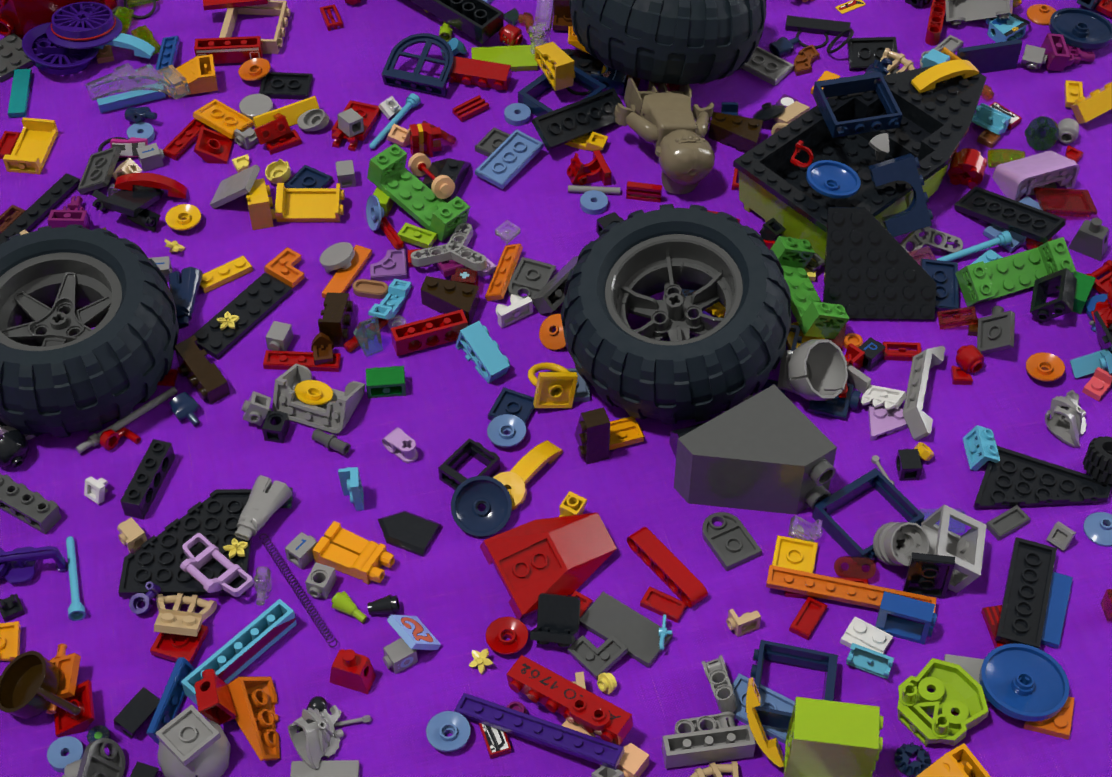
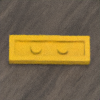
M243 255L204 273L199 287L204 293H207L252 272V265Z

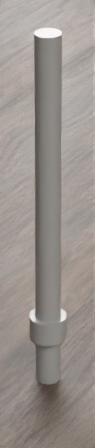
M175 387L170 388L98 434H92L88 437V440L76 447L77 452L81 454L90 447L99 445L100 435L104 431L112 429L116 432L177 394V389Z

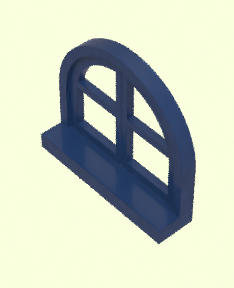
M419 33L408 36L397 43L392 49L381 74L383 82L390 86L446 97V85L454 67L453 51L450 45L437 35ZM425 43L421 55L403 52L414 44ZM432 44L438 46L444 52L445 61L427 57ZM399 56L418 60L413 73L394 69ZM425 61L444 65L439 78L420 74Z

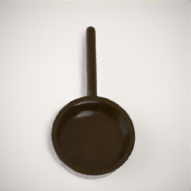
M28 651L17 656L9 663L0 676V710L27 719L39 715L51 703L73 715H79L81 711L78 706L56 695L60 684L58 669L37 651Z

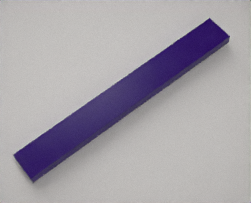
M463 693L454 710L469 720L614 770L617 769L625 752L624 747L466 693Z

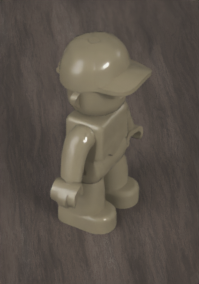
M628 77L624 96L626 107L620 103L616 105L614 111L615 122L622 126L628 125L642 139L653 143L655 154L659 157L662 169V184L666 191L673 194H686L693 191L698 183L712 171L715 162L714 151L709 142L704 139L713 114V102L705 108H700L698 104H694L693 110H691L692 90L689 84L680 85L679 91H668L665 83H659L657 91L654 82L649 81L647 91H638L633 78Z

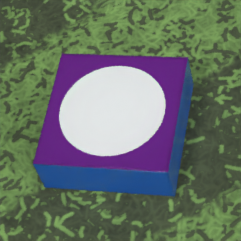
M784 94L776 104L784 105L786 108L795 101L799 102V100Z

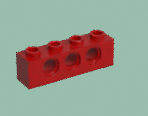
M461 309L390 328L392 344L397 356L453 342L458 339L460 330L468 327V321Z

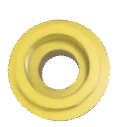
M601 673L598 675V688L605 694L612 693L617 687L615 677L611 673Z

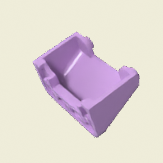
M1045 151L997 165L992 178L1007 198L1019 202L1024 194L1030 195L1032 188L1054 182L1063 186L1065 190L1073 189L1080 167L1072 159L1054 151Z

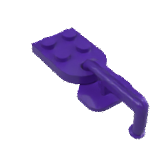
M53 546L39 548L22 547L8 552H4L0 548V579L3 577L10 584L30 581L35 575L37 560L53 558L56 562V569L60 572L68 569V563L59 549Z

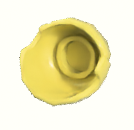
M279 159L267 165L265 169L266 179L273 184L286 182L291 176V168L288 161L284 162L282 159Z

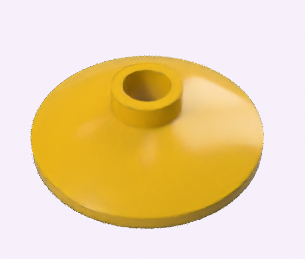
M180 204L167 212L165 220L167 225L174 230H188L200 222L201 212L194 205Z
M305 380L295 386V396L303 403L309 405H324L333 398L331 387L321 381Z

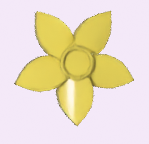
M167 239L164 240L167 243L165 247L171 248L169 251L171 253L173 251H184L185 249L184 246L178 244L175 240L172 242Z
M227 311L224 314L225 318L217 319L219 323H222L220 327L222 331L227 326L235 329V322L239 320V316L231 315Z
M233 538L231 541L232 545L223 546L224 550L230 551L229 559L233 558L236 554L240 557H245L244 549L247 548L248 542L241 541L238 543V540Z
M484 649L481 652L472 650L474 660L471 661L469 666H478L480 674L484 673L485 665L490 666L494 664L487 658L489 656L488 649Z

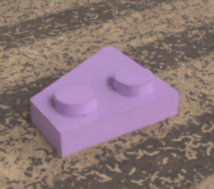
M869 406L870 441L876 440L877 436L883 434L890 435L895 431L908 428L903 416V408L886 410L885 407L875 408Z

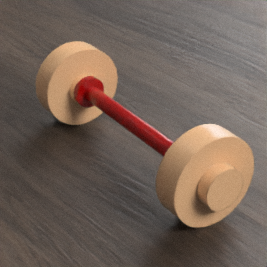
M423 153L414 154L408 161L409 170L415 176L427 174L433 180L431 190L436 197L440 199L450 197L455 190L454 181L447 175L435 177L429 171L431 160Z

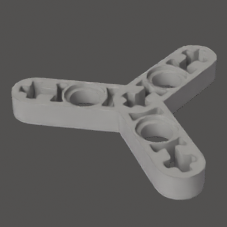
M913 191L909 192L905 197L907 208L912 202ZM930 226L912 231L900 243L905 250L907 242L910 241L913 244V250L907 251L911 256L924 244L949 253L960 251L963 248V242L959 237L932 229ZM925 232L924 236L919 237V233ZM936 235H940L942 239L939 245L934 242ZM947 242H954V244H956L957 247H956V248H953L952 245H949V244H946V243H947Z
M469 223L459 224L447 244L411 253L412 265L416 267L454 260L474 271H482L487 268V260L483 254L467 247L473 236V228Z

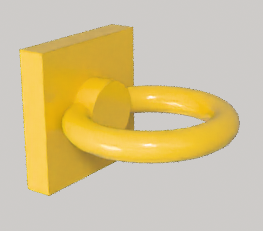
M538 363L533 365L528 371V379L536 387L533 401L534 408H572L578 379L577 373L570 372L565 367L555 363ZM541 370H552V371H556V372H539L538 378L535 376V374H536L538 371H541Z

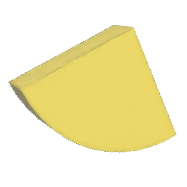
M248 154L232 159V163L238 173L249 167Z

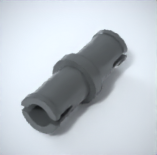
M316 429L312 434V440L325 445V448L329 450H336L343 455L348 454L351 445L337 439V436L334 434L329 435L320 429Z

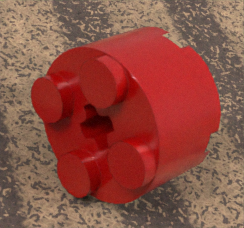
M963 148L960 152L956 151L948 170L950 183L953 185H966L971 189L978 186L983 180L987 166L986 157L983 158L981 152L971 148Z

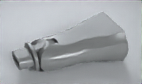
M263 475L257 477L248 501L240 514L237 523L238 529L235 532L236 537L249 541L251 536L257 534L270 517L292 496V491L286 483L274 480L272 484V479Z

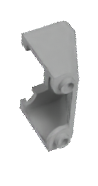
M945 0L946 22L951 23L952 26L961 25V22L997 17L999 19H1008L1012 15L1013 0Z
M294 364L275 379L273 411L288 413L289 420L331 433H339L345 428L365 390L364 383L352 381L346 385L345 392L331 388L333 390V398L330 402L324 405H309L300 401L295 396L294 391L298 383L312 380V373L307 367Z

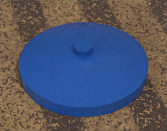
M1016 643L999 646L985 657L980 669V685L986 698L998 710L1015 719L1034 722L1052 718L1064 707L1069 695V681L1061 665L1046 652L1030 645Z

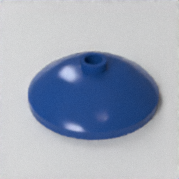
M821 160L814 162L808 167L806 172V179L809 185L817 193L828 198L844 199L851 197L858 192L861 185L858 174L849 166L837 161Z

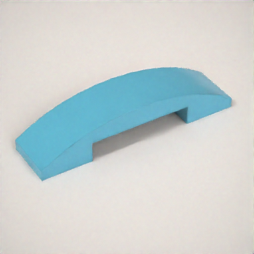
M120 33L117 38L107 44L94 47L103 49L105 45L131 49L134 50V56L149 59L155 52V47L148 42L125 33Z
M394 279L388 286V294L380 304H374L368 315L386 320L392 319L403 306L411 289L412 282Z

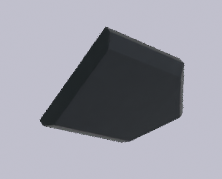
M407 511L378 519L386 543L420 556H424L441 527L440 523Z

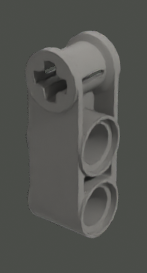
M719 655V658L708 662L701 661L720 712H734L738 707V702L727 674L728 671L723 656Z
M727 711L720 714L681 719L675 725L674 734L703 731V728L710 730L735 726V715L733 712Z

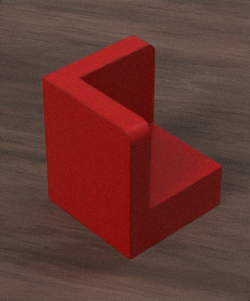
M850 343L847 346L844 357L847 360L848 354H851L850 364L860 370L863 365L865 352Z

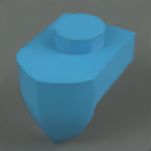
M452 38L447 42L454 56L459 52L467 54L466 47L457 38ZM441 50L443 59L445 60V54H444V52Z

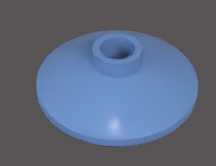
M371 195L367 200L366 217L370 229L376 231L385 213L378 198L375 195Z
M504 414L491 420L487 427V435L489 440L497 446L513 447L525 438L526 426L519 417Z
M1106 512L1090 514L1083 524L1085 535L1097 545L1111 547L1112 514Z
M444 711L436 714L431 718L426 728V736L429 743L435 749L443 752H452L462 748L468 742L471 734L468 720L462 714L455 711ZM447 733H451V734H452V736H449V737H447V736H445V735H446Z

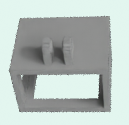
M944 504L921 523V527H923L928 535V554L955 557V566L947 589L958 593L981 576L987 525ZM950 517L971 527V529L962 536L949 531Z

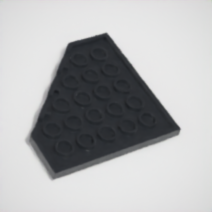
M828 207L823 302L843 305L849 318L934 319L937 283L865 207Z
M216 489L204 502H198L190 508L181 519L177 518L164 528L165 530L158 536L154 535L141 545L142 548L124 557L118 592L119 596L132 597L136 593L146 594L149 591L145 587L147 582H153L160 586L161 591L158 594H163V596L177 595V593H183L184 596H232L223 589L218 592L208 593L198 580L180 568L181 563L188 559L182 545L197 533H201L208 541L219 548L220 553L229 559L230 551L224 550L223 546L232 545L231 541L233 538L237 539L238 543L241 541L248 542L247 548L244 549L245 557H240L236 554L233 558L229 559L233 564H238L248 574L252 536L249 541L236 537L235 532L238 529L237 523L240 514L248 501L252 489ZM198 542L189 551L196 557L207 547L203 543ZM213 558L201 567L199 571L208 579H213L221 576L227 569ZM239 575L228 585L238 588L246 580Z

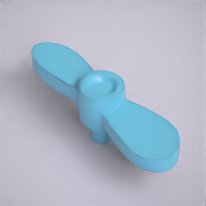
M663 614L662 627L659 628L660 650H664L667 634L672 635V630H667L666 614Z

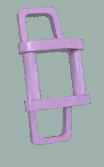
M197 533L182 545L188 559L181 563L180 568L198 580L208 593L218 592L223 589L231 595L239 597L254 584L253 578L242 570L238 564H233L219 552V548L208 541L201 533ZM198 542L203 543L207 548L194 557L189 549ZM214 558L227 571L218 578L208 579L199 569ZM239 575L246 580L238 588L228 585Z

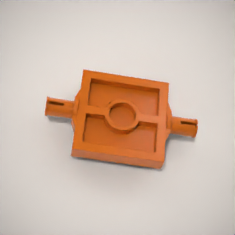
M58 644L56 656L49 661L57 667L59 672L60 684L56 695L64 699L75 695L81 656L76 653L65 655L67 645ZM51 703L46 713L55 714L57 706Z

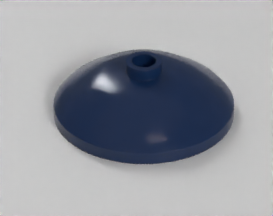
M475 476L465 480L457 487L451 500V512L454 521L460 529L473 536L485 537L499 532L507 524L511 516L512 501L508 490L500 481L489 476ZM480 504H484L486 506V509L484 511L478 510V506Z

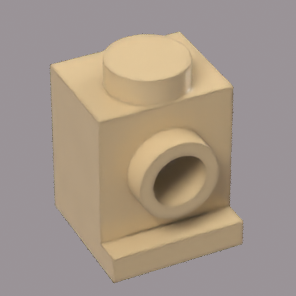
M132 517L118 525L117 530L120 532L118 538L124 546L127 545L129 553L133 554L142 548L141 545L147 541V537Z

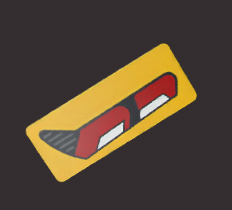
M851 0L835 8L843 14L864 6L866 3L862 0Z

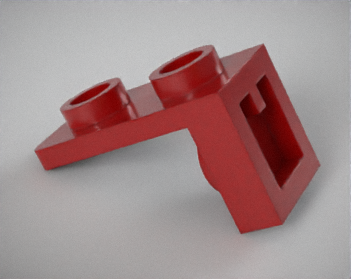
M280 113L273 115L275 120L254 129L261 145L291 132L284 115Z

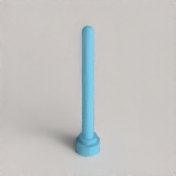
M411 93L406 98L405 106L370 143V149H375L389 134L393 124L397 125L410 109L416 108L421 103L418 95Z
M1006 230L1000 232L997 238L935 260L950 262L996 245L1007 246L1012 244V237L1010 232Z
M69 536L66 538L71 592L68 618L78 621L85 618L86 612L85 606L80 602L74 538Z

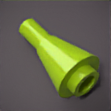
M345 591L334 595L331 600L333 609L354 616L361 623L366 621L367 616L358 610V607Z

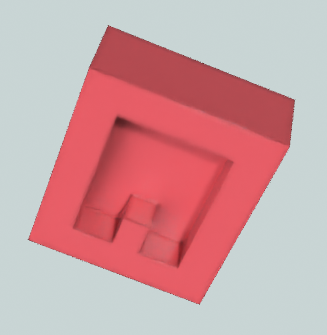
M1097 367L1093 377L1084 386L1082 392L1100 401L1112 385V374Z

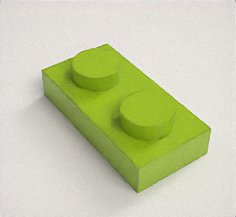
M405 223L398 232L403 241L425 249L432 247L437 240V233L409 223Z

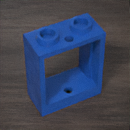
M884 591L875 627L894 637L925 645L926 638H931L937 618V614L933 613L935 604ZM887 614H891V615L903 617V618L910 619V620H914V621H918V622H921V623H917V622L909 621V620H906V619H902V618L890 616V615H887Z

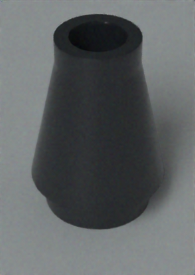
M390 594L369 602V615H395V613L400 612L397 595L392 596Z

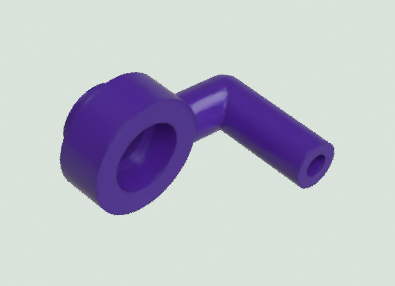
M147 582L145 587L149 591L146 594L136 593L129 601L130 610L138 615L147 614L152 608V599L161 591L160 586L153 582ZM144 601L145 606L140 608V603Z

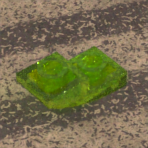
M118 6L114 15L122 22L121 33L127 34L134 10Z
M146 25L131 31L132 36L138 37L155 47L153 55L160 52L161 46L153 38L152 32Z
M1013 149L988 150L987 164L989 167H996L999 164L1025 158V152Z

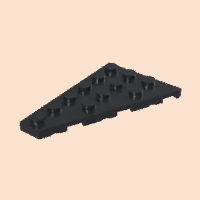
M997 446L1000 461L998 463L989 461L973 507L996 508L1014 507L1016 505L1039 506L1104 503L1108 500L1112 484L1101 482L1090 475Z

